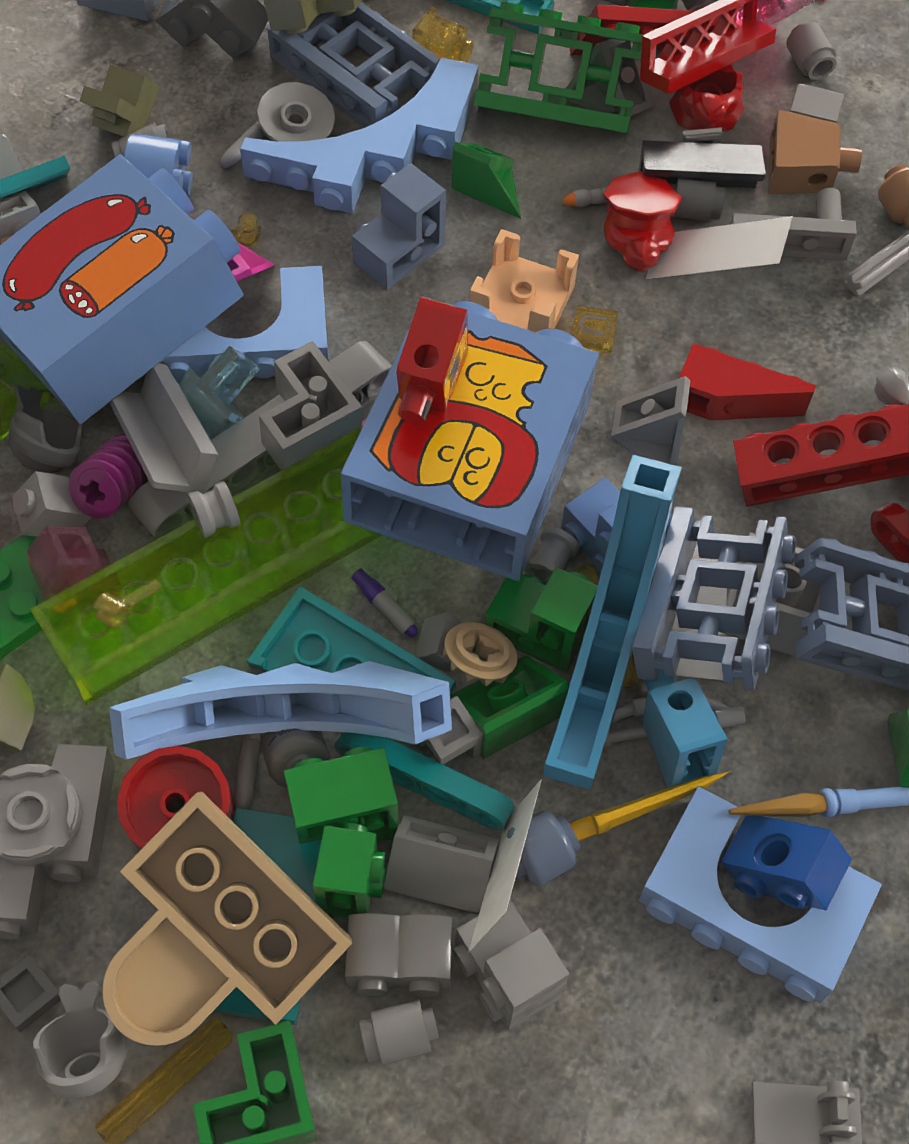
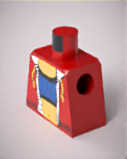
M420 296L396 371L399 398L402 399L398 415L403 420L422 425L427 420L430 408L438 411L446 410L468 354L467 309Z

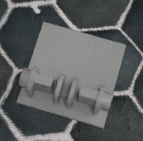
M829 1081L827 1086L752 1082L754 1144H862L860 1093L858 1088H849L848 1082Z

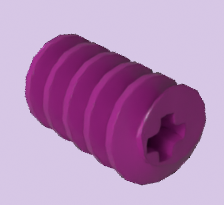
M125 433L115 435L89 458L77 466L69 478L71 498L78 509L88 516L98 519L111 516L132 497L136 490L148 481Z

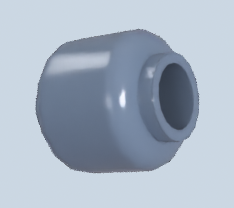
M540 811L532 816L516 874L517 880L525 876L533 885L540 887L570 871L575 866V852L579 851L581 847L573 829L563 815L560 814L555 817L548 811ZM514 827L508 830L507 838L510 839L513 836Z

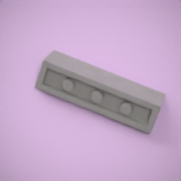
M158 363L146 373L140 394L123 391L109 403L153 488L206 493L219 454L167 364Z

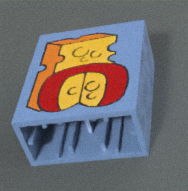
M461 301L454 303L453 306L468 310V354L446 410L438 411L430 408L427 420L422 425L407 422L399 417L398 410L402 399L399 398L396 371L407 338L406 335L341 472L343 520L346 523L520 581L589 407L599 353L583 348L582 344L574 336L564 331L542 329L535 333L498 321L491 311L479 304Z

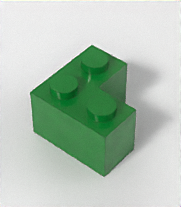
M558 567L554 569L546 585L539 578L530 574H523L520 581L506 577L485 613L484 624L502 632L512 642L516 650L567 673L582 645L598 586L592 584L586 576L578 572H566Z
M358 747L347 751L340 758L323 761L320 758L305 759L296 763L292 769L284 770L299 845L321 840L324 826L338 827V824L344 822L365 826L368 832L376 833L377 843L394 839V835L399 827L398 801L384 748L372 750L370 747Z
M290 1020L236 1034L247 1089L193 1104L200 1144H307L318 1141Z

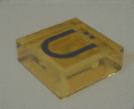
M577 305L572 336L582 344L583 348L611 353L618 311Z

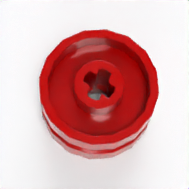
M182 746L159 748L138 759L123 777L117 797L119 821L129 839L140 851L176 814L171 813L174 811L172 804L182 800L186 804L197 792H203L228 818L234 821L236 812L234 795L218 764L201 751Z

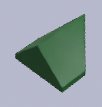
M455 142L452 153L451 189L521 219L512 171L514 159L480 144Z

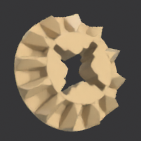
M467 622L458 624L448 631L443 642L444 650L442 657L451 661L452 672L465 673L467 682L477 678L484 686H488L493 680L503 683L508 675L513 673L517 664V652L512 642L499 630L482 623ZM473 647H475V651H478L480 657L486 658L485 661L479 660L477 654L471 653Z

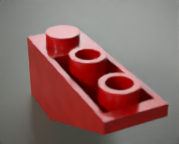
M693 343L679 375V378L686 376L691 380L686 412L711 421L805 416L817 386L803 381L799 377L788 376L762 367L758 363L747 362L721 353L717 349L706 348Z

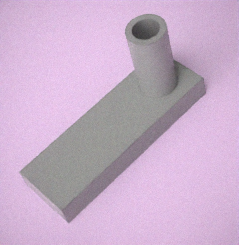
M824 188L816 195L817 218H792L782 256L847 260L857 234L856 221L842 220L840 191L835 188ZM733 213L731 224L783 218L786 216Z

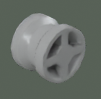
M224 481L215 484L212 491L206 493L195 491L188 494L193 514L204 538L213 536L216 529L223 526L231 529L240 526L241 523L235 503Z

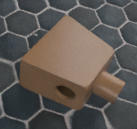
M778 110L770 137L768 193H818L824 188H833L838 171L859 172L862 161V149L840 147L841 127L837 123Z

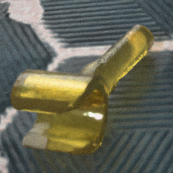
M245 213L240 215L237 228L229 229L237 242L244 246H254L259 240L261 226H256L258 218L255 214Z
M155 578L131 594H127L122 599L108 591L104 592L94 604V607L99 610L96 618L110 627H121L127 621L131 609L137 606V603L162 588L160 582Z

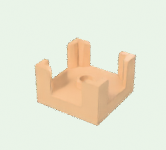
M501 229L493 246L492 267L484 282L482 277H476L470 289V302L487 308L495 315L498 321L535 333L542 329H555L575 287L579 255L566 250H559L556 269L519 257L520 236Z

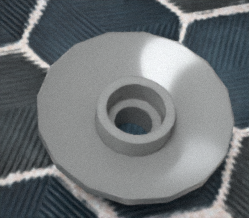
M300 82L281 83L270 88L261 97L257 108L259 126L269 139L276 142L312 141L328 138L332 133L335 123L334 108L326 95L315 87Z

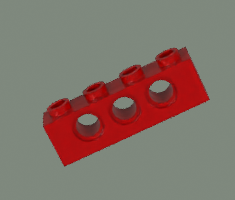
M897 404L887 405L877 411L858 415L843 414L829 421L815 424L800 423L786 430L771 433L757 432L745 438L733 440L739 479L746 507L909 475V404L901 406ZM872 440L881 441V443L873 446L865 444ZM828 449L836 450L834 453L829 455L819 454L822 451ZM783 458L791 459L789 462L784 464L775 463L776 461Z

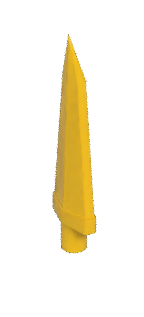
M729 772L702 776L605 810L593 812L589 816L569 824L578 841L596 834L600 835L610 831L613 827L695 793L698 786L705 789Z

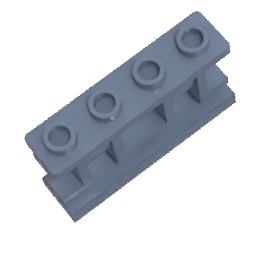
M362 2L355 12L346 16H335L333 12L321 13L317 19L311 22L308 26L309 28L301 33L287 34L286 30L271 31L270 26L267 28L270 57L304 83L324 93L333 105L364 128L398 110V98L396 96L410 85L420 91L431 78L440 61L434 52L425 49L410 38L405 31L396 28L385 20L380 13L373 11ZM342 24H343L345 27H347L346 29H344V30L341 31L340 33H338V32L336 31L337 29H339L340 27H342ZM323 40L325 43L319 47V50L314 47ZM356 46L361 47L372 56L358 67H355L342 57ZM396 63L400 68L392 73L389 69ZM377 80L379 84L373 87V90L367 86L372 81Z
M675 507L632 645L638 679L657 681L660 669L665 671V676L675 677L680 658L719 662L722 665L724 683L734 684L735 678L743 679L744 689L755 690L759 673L766 674L769 667L770 644L766 643L768 635L775 636L778 629L779 607L775 605L777 598L784 599L786 595L788 574L787 570H784L785 563L792 564L795 557L796 537L795 535H788L787 517H776L774 527H769L768 520H759L755 536L718 534L714 532L713 516L703 515L702 521H695L693 508ZM696 544L698 546L699 558L718 559V561L692 559ZM737 561L763 564L765 562L761 581L758 582L757 565L740 564ZM700 586L740 590L737 606L729 607L696 603ZM676 613L679 628L697 629L698 634L671 631ZM718 632L744 635L747 633L742 656H740L738 638L718 636Z
M820 538L794 557L795 567L801 568L799 570V579L819 584L820 610L818 609L801 621V629L807 631L808 634L796 642L797 659L909 690V563H901L879 556L872 551H863L843 545L834 539ZM845 582L851 583L850 596L845 595ZM877 602L896 608L898 633L878 626ZM847 615L852 616V631L845 629L847 627Z

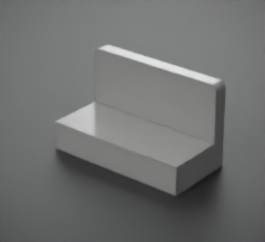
M403 815L394 835L384 888L387 891L473 913H480L499 839Z

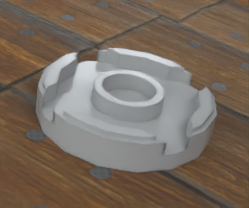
M24 764L7 769L0 775V859L12 865L34 866L53 860L72 843L80 829L83 810L75 786L68 778L60 774L58 770L48 765Z

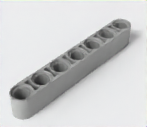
M360 341L329 361L362 407L377 398L392 366L367 341ZM280 394L211 440L219 455L206 492L212 491L215 484L224 481L231 496H234L277 466L261 443L259 415L283 403L284 400ZM147 482L135 491L128 503L129 509L157 541L168 540L196 522L188 498V494L192 492L156 489L151 486L150 482Z

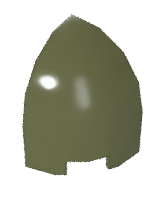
M6 663L0 669V745L5 747L4 753L13 754L23 749L32 727L35 704L32 690L23 676Z

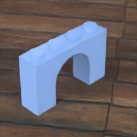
M322 266L280 268L281 311L276 321L262 333L248 338L233 339L219 336L203 327L159 363L167 364L176 382L182 384L188 381L201 380L227 381L233 378H271L275 376V360L311 341L316 344L328 360Z
M698 786L649 877L639 902L646 905L647 912L656 919L668 924H672L675 921L691 930V935L699 943L712 949L722 947L738 956V962L749 971L759 975H766L768 973L785 982L786 990L794 996L805 1001H813L815 999L821 1003L834 990L882 884L848 867L826 911L808 906L801 919L781 927H765L745 920L725 901L717 879L719 857L741 815L729 814L728 810L737 806Z

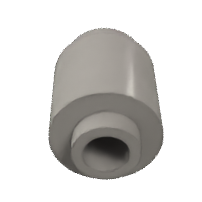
M816 22L801 23L791 31L786 41V47L802 74L809 76L811 80H820L828 76L837 64L835 59L836 51L821 26Z
M420 999L372 1011L370 1018L359 1020L363 1045L369 1063L381 1060L382 1064L385 1065L431 1053L430 1041L440 1039L433 1007L422 1009Z

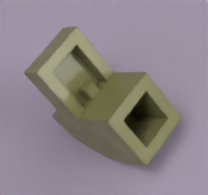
M110 64L102 91L84 86L80 102L93 108L91 115L94 118L91 126L125 137L144 126L152 112L160 85L144 75Z

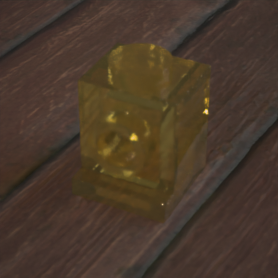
M431 7L412 30V39L425 49L434 52L439 59L442 57L466 63L472 54L473 42L467 39V28L438 16L437 8Z

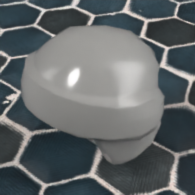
M96 982L86 983L81 990L77 986L69 984L59 987V997L66 1012L44 1026L37 1033L33 1041L32 1047L36 1055L35 1064L38 1074L55 1095L65 1098H81L96 1095L103 1091L118 1076L125 1062L127 1050L126 1037L113 1025L107 1012L95 1004L99 991V985Z

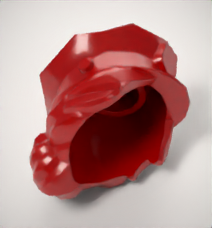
M732 64L676 90L669 104L677 124L689 130L722 128L723 132L733 129L744 111V106L741 102L744 90L742 82L743 73L735 71Z
M634 172L615 177L603 192L605 199L610 204L606 207L608 215L604 223L605 239L610 247L621 253L628 267L637 272L644 273L656 265L660 258V253L668 251L672 238L675 236L670 217H674V212L683 197L666 180L655 176H645L643 172Z

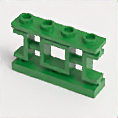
M501 2L500 9L490 8V21L487 33L506 38L499 77L480 73L479 86L476 89L474 99L475 106L628 133L634 101L615 98L622 59L629 58L641 61L643 34H639L640 26L617 22L616 30L600 27L601 19L578 15L577 23L563 21L562 12L539 9L538 16L523 14V5ZM503 20L552 28L555 29L554 36L538 33L535 54L514 51L517 30L502 27ZM579 34L633 43L632 50L616 47L612 68L590 64L594 44L578 41ZM546 44L583 50L576 90L539 84ZM511 67L532 70L528 90L543 93V99L540 101L491 92L492 84L508 86ZM587 80L606 83L609 85L605 104L620 107V112L618 115L566 105L567 99L583 100Z

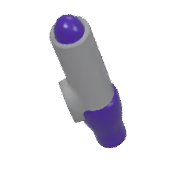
M362 568L352 575L351 579L358 585L367 600L374 604L403 636L415 637L418 634L417 623L397 603L399 598L391 587L384 582L379 583Z

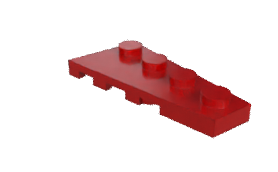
M597 4L588 17L601 19L600 27L616 30L617 22L640 26L639 34L645 35L695 11ZM720 16L714 19L707 31L708 34L712 33L720 20ZM693 28L689 29L680 43L681 47L687 43L694 31ZM579 34L578 41L593 43L594 48L597 43L609 38ZM663 41L657 44L656 50H663L667 42ZM569 48L570 56L582 55L583 50Z

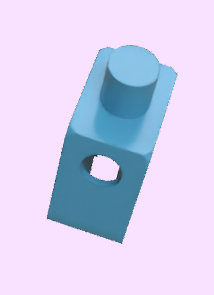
M660 669L657 681L644 679L649 692L642 719L666 787L669 788L702 776L716 774L727 737L697 680L688 678L676 682L674 677L665 676L663 669Z

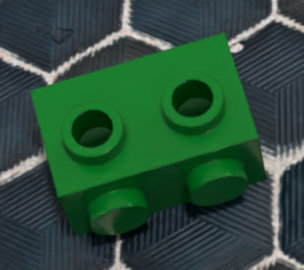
M349 822L340 823L338 827L324 826L313 890L316 903L331 918L348 920L349 915L370 913L372 898H382L386 868H384L385 852L377 851L376 833L368 832L365 826Z

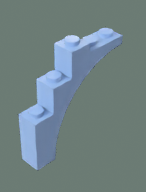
M441 57L431 78L409 102L382 120L341 136L312 141L277 142L245 137L240 148L244 177L289 186L297 190L311 191L314 193V205L353 214L366 178L384 183L389 175L397 173L409 163H413L416 152L452 160L453 147L455 142H461L474 105L476 89H478L479 65Z
M371 661L334 673L293 663L259 675L220 665L182 677L183 684L109 707L115 756L125 760L150 753L159 748L173 747L201 740L243 734L277 732L294 728L304 731L366 734L387 737L411 744H418L452 730L449 682Z

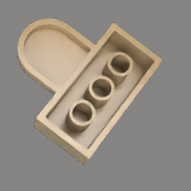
M197 792L120 871L158 911L111 960L103 981V1002L113 1025L129 1039L145 1045H167L187 1037L199 1027L236 987L276 1025L352 944V939L203 792Z

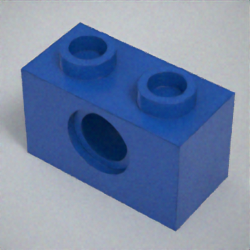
M746 815L721 863L734 878L735 887L747 896L759 899L764 895L779 899L786 905L796 909H803L804 906H809L826 911L852 858L829 829L765 816Z

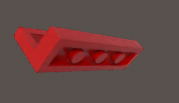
M758 0L717 1L642 36L640 81L670 94L775 43L776 28L756 20ZM744 4L742 19L734 21L733 19ZM720 16V20L714 30L708 34L707 31L714 19ZM693 28L694 31L687 43L681 47L680 43L689 29ZM666 41L667 43L659 57L655 59L656 45Z

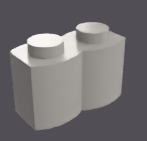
M376 913L349 915L348 935L352 939V944L348 947L346 953L345 978L347 986L356 987L357 994L383 996L388 994V988L402 987L409 988V995L436 997L440 995V989L451 988L452 917L423 914L397 916Z

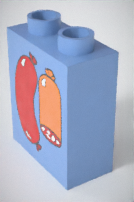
M121 154L0 245V337L80 425L244 296L227 262L241 252V249L235 237L222 220L209 209L193 220L188 216L194 210L192 202L168 171L161 168L151 177L147 178Z

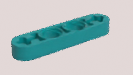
M341 732L334 745L335 749L342 756L347 751L358 747H370L372 750L384 748L394 783L490 829L503 830L515 808L514 803L499 791L389 738Z

